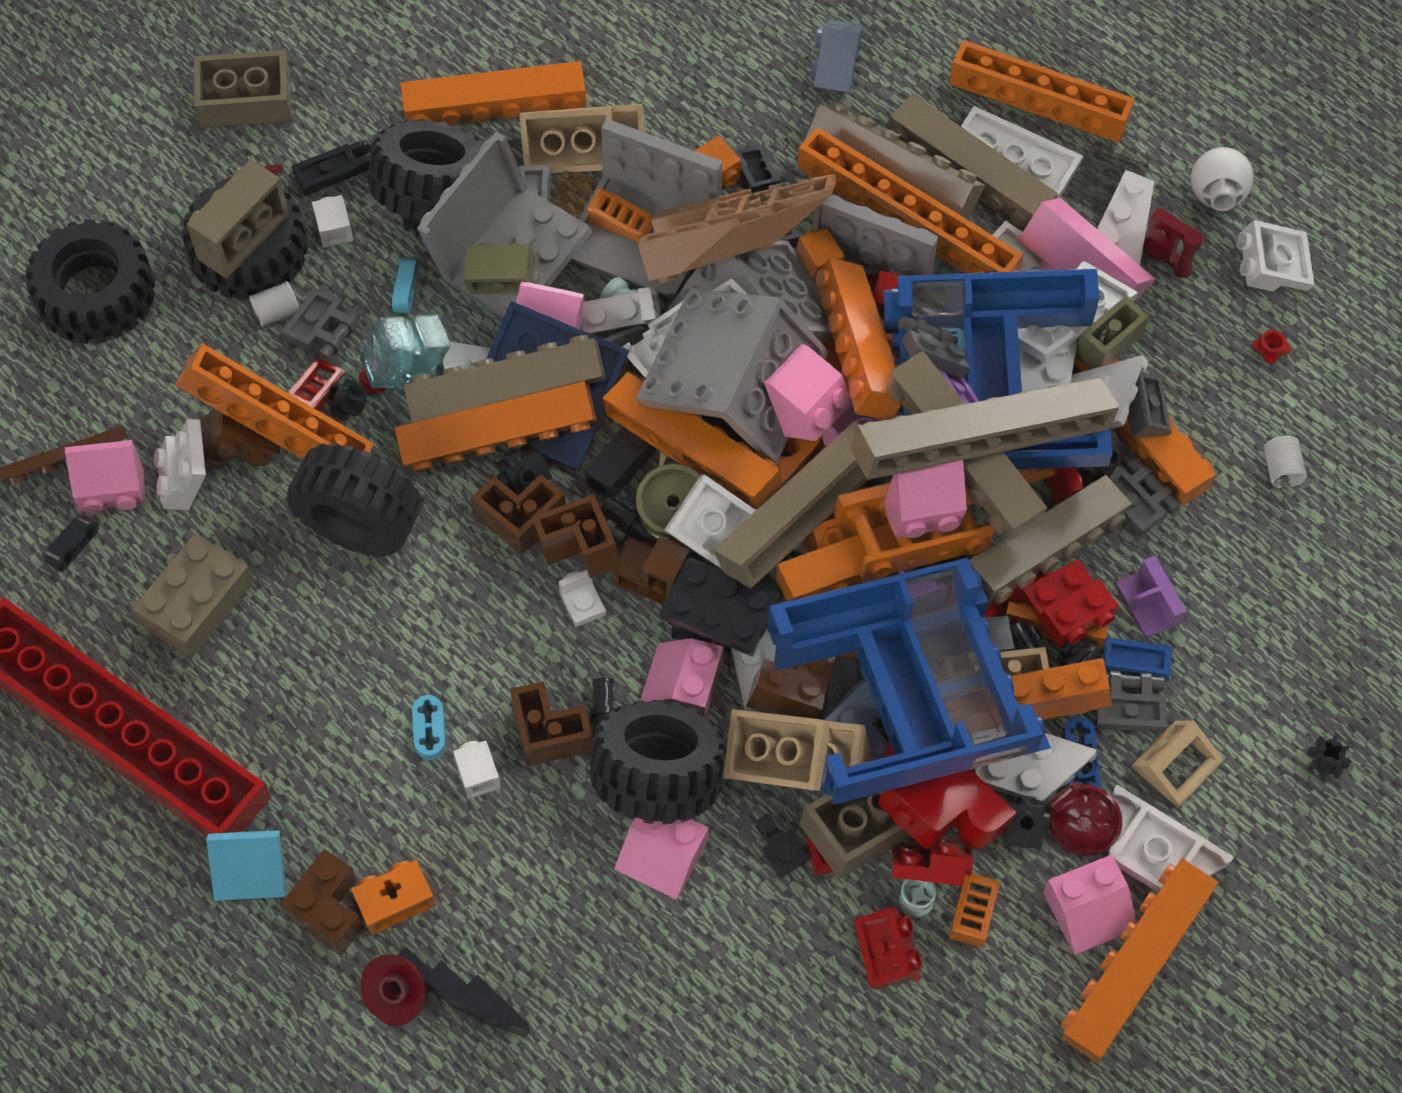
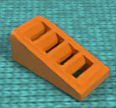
M601 187L587 210L588 223L639 242L642 236L649 235L653 230L652 214ZM615 211L618 212L616 218L612 216ZM627 216L631 217L628 224L623 223ZM641 221L643 224L639 231L634 228L637 222Z
M973 873L971 876L965 875L964 886L961 889L949 934L950 939L983 948L1000 881ZM973 883L990 888V894L969 889L970 884ZM967 896L987 901V906L966 901ZM964 908L984 913V917L981 918L964 913ZM964 920L981 925V929L978 930L961 925L960 922Z

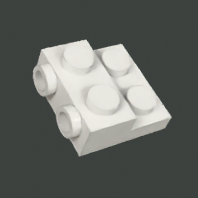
M1256 220L1252 221L1240 232L1236 245L1238 249L1243 251L1240 273L1242 276H1246L1247 286L1273 292L1280 286L1308 291L1314 286L1307 232Z
M186 419L182 430L177 431L176 437L165 436L161 447L155 450L154 466L158 468L157 472L159 474L157 494L160 496L163 509L189 510L206 476L201 425L198 419Z
M701 474L664 531L715 567L721 568L714 549L756 510L706 475Z

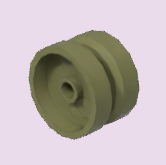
M675 463L661 465L647 473L639 484L636 503L641 524L648 536L655 541L658 540L659 536L668 540L676 539L664 530L701 476L688 466ZM678 503L676 507H672V504Z

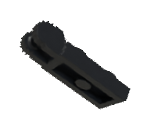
M365 139L350 145L345 144L292 165V173L303 195H308L361 174V172L368 171L371 154L368 156L363 155L371 152L372 141Z

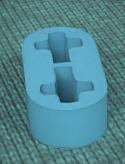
M401 258L392 298L393 312L410 314L419 274L418 259Z
M433 695L421 696L414 702L412 708L414 745L416 753L421 758L434 760L442 756L446 748L444 710L441 701ZM426 705H431L432 709L436 711L431 714L432 723H426L424 714L419 713L425 710ZM426 732H432L434 741L439 742L433 745V750H427L425 745H421L427 741Z

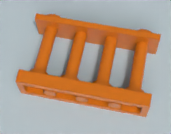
M890 483L838 495L834 512L838 525L849 522L854 523L868 556H864L860 573L862 580L870 578L881 579L899 570H906L966 554L977 555L989 548L993 537L994 528L992 525L976 528L967 509L960 525L963 532L945 536L940 530L928 532L931 540L913 544L911 538L907 536L898 537L896 540L900 548L881 552L867 518L884 515L891 526L884 504Z

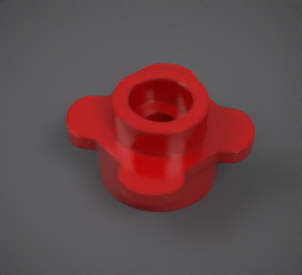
M1267 330L1260 339H1254L1252 343V348L1255 351H1259L1264 356V361L1269 364L1275 363L1282 354L1287 355L1291 349L1290 344L1286 342L1285 336L1276 330Z

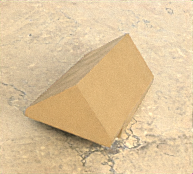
M643 104L525 112L519 114L524 165L549 164L551 173L603 170L601 127L606 118L646 133Z
M732 709L723 778L820 791L826 756L840 753L845 768L873 761L874 758L864 725Z

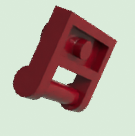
M1158 207L1151 216L1143 249L1146 250V253L1152 259L1162 260L1172 266L1174 273L1178 277L1186 278L1193 271L1192 261L1196 250L1201 247L1203 235L1195 228ZM1180 239L1183 240L1184 245L1181 255L1176 253Z

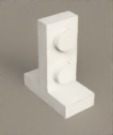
M651 287L637 289L638 292L583 302V331L594 334L633 327L638 324H650L662 316L658 292Z

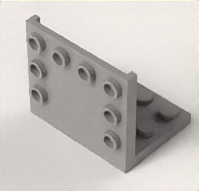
M606 118L601 127L603 177L579 220L591 227L592 234L570 261L613 278L620 277L628 284L639 288L651 287L658 292V295L674 300L683 288L690 271L677 274L676 279L664 283H659L658 279L648 281L638 247L639 242L588 223V207L600 187L615 193L652 215L655 212L721 196L722 161ZM615 211L612 216L616 218L618 212ZM627 216L623 223L628 224L631 217ZM638 221L634 229L639 231L643 222Z
M495 132L489 140H486L481 145L479 153L470 164L462 168L457 180L450 188L444 190L439 202L430 212L422 217L420 225L417 227L443 280L501 318H504L510 301L516 303L518 293L470 294L464 282L467 246H474L480 243L508 245L511 242L529 244L535 257L534 284L549 287L592 234L589 225L526 187L506 137L498 132Z
M839 194L837 196L831 195L813 212L812 230L819 231L828 228L845 256L844 261L863 265L866 275H879L880 271L896 273L901 276L936 275L943 262L941 258L935 255L938 236L926 229H918L902 223L897 218L886 217L873 212L868 207L857 206ZM933 282L912 283V293L925 298Z
M778 241L773 243L774 246L767 250L755 251L754 249L697 268L665 311L666 313L684 301L690 288L713 290L732 278L747 294L781 298L819 341H834L829 330L815 280L789 241Z
M690 288L636 400L645 407L723 418L763 459H770L777 464L789 437H784L764 382L801 344L808 345L824 360L829 351L781 298Z

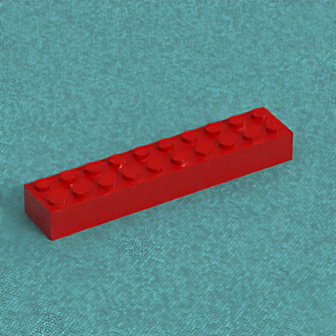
M5 597L0 600L1 689L206 837L208 834L243 832L271 799L266 784Z

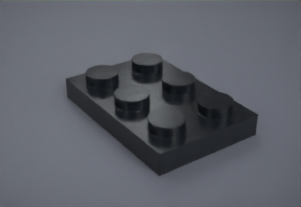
M687 557L659 616L664 621L753 657L768 627L769 606L779 604L781 594L757 584L749 588L725 574L723 570Z

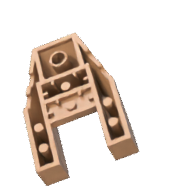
M835 174L798 180V183L781 187L780 184L769 185V189L752 193L751 189L742 190L655 212L651 219L654 233L642 236L638 243L648 281L658 279L659 283L668 282L676 279L677 274L754 249L755 251H763L774 246L773 243L778 242L832 195L836 182Z

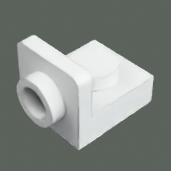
M586 570L583 572H571L563 580L559 581L560 596L575 627L606 615V610L593 585L592 578H589Z

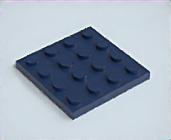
M510 301L486 359L493 358L494 362L505 360L506 354L524 350L525 355L538 352L537 347L547 343H556L557 347L570 344V338L580 335H588L589 339L594 338L598 342L606 380L589 384L597 423L590 424V430L580 433H571V429L558 432V438L547 441H540L539 437L527 439V444L538 449L541 455L580 471L606 411L603 397L618 383L630 350Z

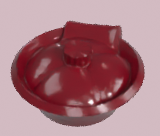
M1075 781L1063 789L1056 797L1050 799L1049 828L1056 842L1067 851L1081 856H1093L1105 852L1118 840L1123 825L1122 813L1115 799L1103 789L1092 785H1081Z

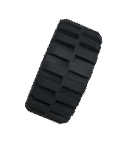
M412 119L406 120L404 123H393L390 127L382 129L372 142L368 174L370 192L381 206H386L388 211L393 214L399 213L403 218L409 220L411 218L418 219L420 222L422 217L430 212L439 202L444 190L450 188L457 180L462 168L470 164L479 153L483 143L481 140L478 141L477 137L471 132L466 133L463 128L449 126L446 122L439 121V123L427 119H422V121Z
M223 180L215 183V188L212 190L209 188L204 190L200 194L201 199H195L189 206L190 213L187 212L183 220L182 238L191 267L194 269L199 281L205 282L206 288L215 293L220 289L221 295L227 298H232L233 294H236L240 300H250V295L266 291V289L275 287V285L278 286V284L281 285L285 280L291 282L297 276L296 269H302L305 263L304 255L307 254L308 250L307 235L297 202L283 188L289 215L271 233L269 238L259 245L227 279L197 259L186 225L192 214L201 210L210 201L213 193L226 184Z
M85 219L84 223L77 224L74 221L67 223L68 227L64 229L56 228L50 232L51 237L48 239L43 238L37 245L38 252L33 251L28 260L30 265L26 268L25 275L28 281L26 284L38 315L45 322L47 328L53 333L58 331L60 337L70 341L75 336L78 343L88 344L89 338H95L96 343L106 342V336L113 334L116 339L124 335L122 331L124 328L129 327L132 330L139 324L137 317L141 316L144 318L149 311L147 303H152L155 295L153 290L155 287L154 276L145 250L136 236L131 235L126 228L117 225L115 228L113 222L101 220V223H96L95 219ZM105 266L118 271L114 280L106 288L94 294L74 295L64 291L70 278L83 269Z
M324 443L310 449L303 458L287 490L288 506L291 508L293 515L300 518V522L305 527L311 528L315 534L325 537L335 545H341L352 552L358 551L368 556L375 554L377 557L390 556L402 549L422 509L419 490L415 488L410 478L404 476L402 471L398 468H393L384 459L372 456V453L364 450L362 452L348 445L345 447L340 446L337 443L329 445Z
M644 700L635 701L630 706L624 704L619 706L615 712L611 711L595 729L590 765L591 785L603 803L607 802L610 809L616 813L618 811L623 812L624 816L629 819L639 818L643 819V823L653 824L654 821H662L663 824H673L675 820H681V822L691 820L694 814L699 816L707 811L716 802L721 792L727 753L724 736L719 728L714 726L715 724L706 715L702 717L698 710L692 707L689 709L684 708L681 703L672 702V704L663 703V700H653L652 702L645 703Z

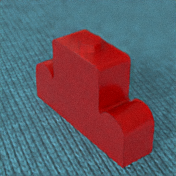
M890 741L883 752L882 758L895 755ZM971 769L882 792L878 799V804L894 819L895 823L925 849L933 846L953 828L958 830L957 834L960 841L968 848L983 849L1006 831L1017 813Z

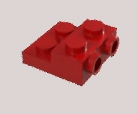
M1079 559L1028 585L1021 592V596L1058 648L1068 642L1075 644L1081 641L1088 634V631L1095 627L1102 629L1111 624L1116 618L1115 614L1119 606L1100 579L1094 581Z
M951 835L942 837L933 846L928 848L927 852L921 851V847L916 845L902 844L900 848H892V878L964 886L965 875L971 876L972 848L964 846L962 842H958L957 837Z

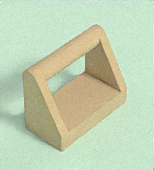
M1175 721L1133 763L1132 767L1179 808L1223 762V758L1195 721ZM1191 743L1207 759L1175 790L1162 772Z

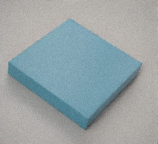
M279 830L207 835L206 843L214 901L285 897L286 882Z

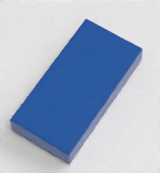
M1106 637L1102 658L1106 672L1120 671L1121 674L1139 676L1140 672L1151 673V676L1164 677L1165 680H1169L1172 646Z

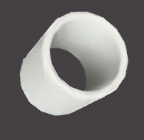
M288 282L281 283V285L278 284V286L275 285V287L253 294V296L250 295L249 297L255 315L259 318L260 325L263 328L271 323L273 324L276 321L279 322V320L288 318V316L291 317L299 309L297 299Z
M1280 436L1269 440L1265 444L1264 452L1273 486L1277 488L1283 487L1280 485L1282 484L1280 483L1281 480L1278 479L1286 474L1289 476L1287 478H1290V480L1286 481H1291L1289 486L1292 487L1306 480L1307 474L1297 438L1293 436Z

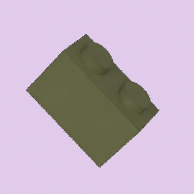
M511 242L508 245L480 243L474 246H467L464 282L470 294L518 293L522 281L534 283L535 257L529 244Z
M1125 296L1081 334L1075 354L1092 369L1111 364L1143 336L1149 316Z

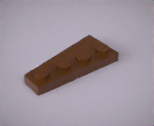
M124 426L0 467V483L7 481L8 486L27 480L26 474L38 470L39 474L42 475L59 469L57 463L66 460L65 447L124 440L128 438Z

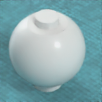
M1219 147L1205 152L1196 161L1191 172V187L1197 199L1204 205L1218 211H1228L1239 205L1249 195L1253 186L1254 175L1250 162L1242 153L1232 148Z

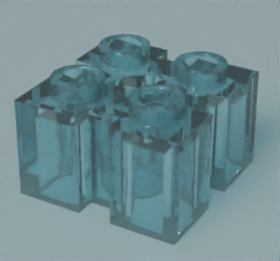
M438 315L415 316L413 321H405L404 317L380 318L372 333L374 341L367 342L359 358L371 388L392 389L398 387L404 381L405 384L412 383L411 378L418 375L431 374V378H433L438 370L437 365L443 361L451 344Z

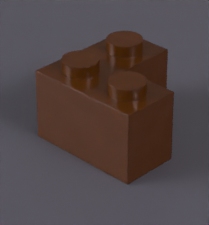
M215 408L200 420L205 468H222L233 458L245 460L253 466H265L280 454L279 445Z
M542 474L519 495H516L494 476L471 497L474 517L520 555L538 540L531 517L566 505L565 493Z
M595 495L531 517L539 545L548 565L580 554L590 579L621 568L616 543Z
M659 536L655 545L647 541H636L630 538L619 557L621 568L612 571L613 583L664 605L687 557H690V549L679 540H668Z
M836 656L777 671L774 662L764 658L753 679L746 707L763 713L817 719L823 707Z
M544 681L510 689L526 767L592 752L593 736L585 705L551 712Z
M324 849L280 904L286 918L341 956L363 928L359 915L340 903L357 881L353 868Z

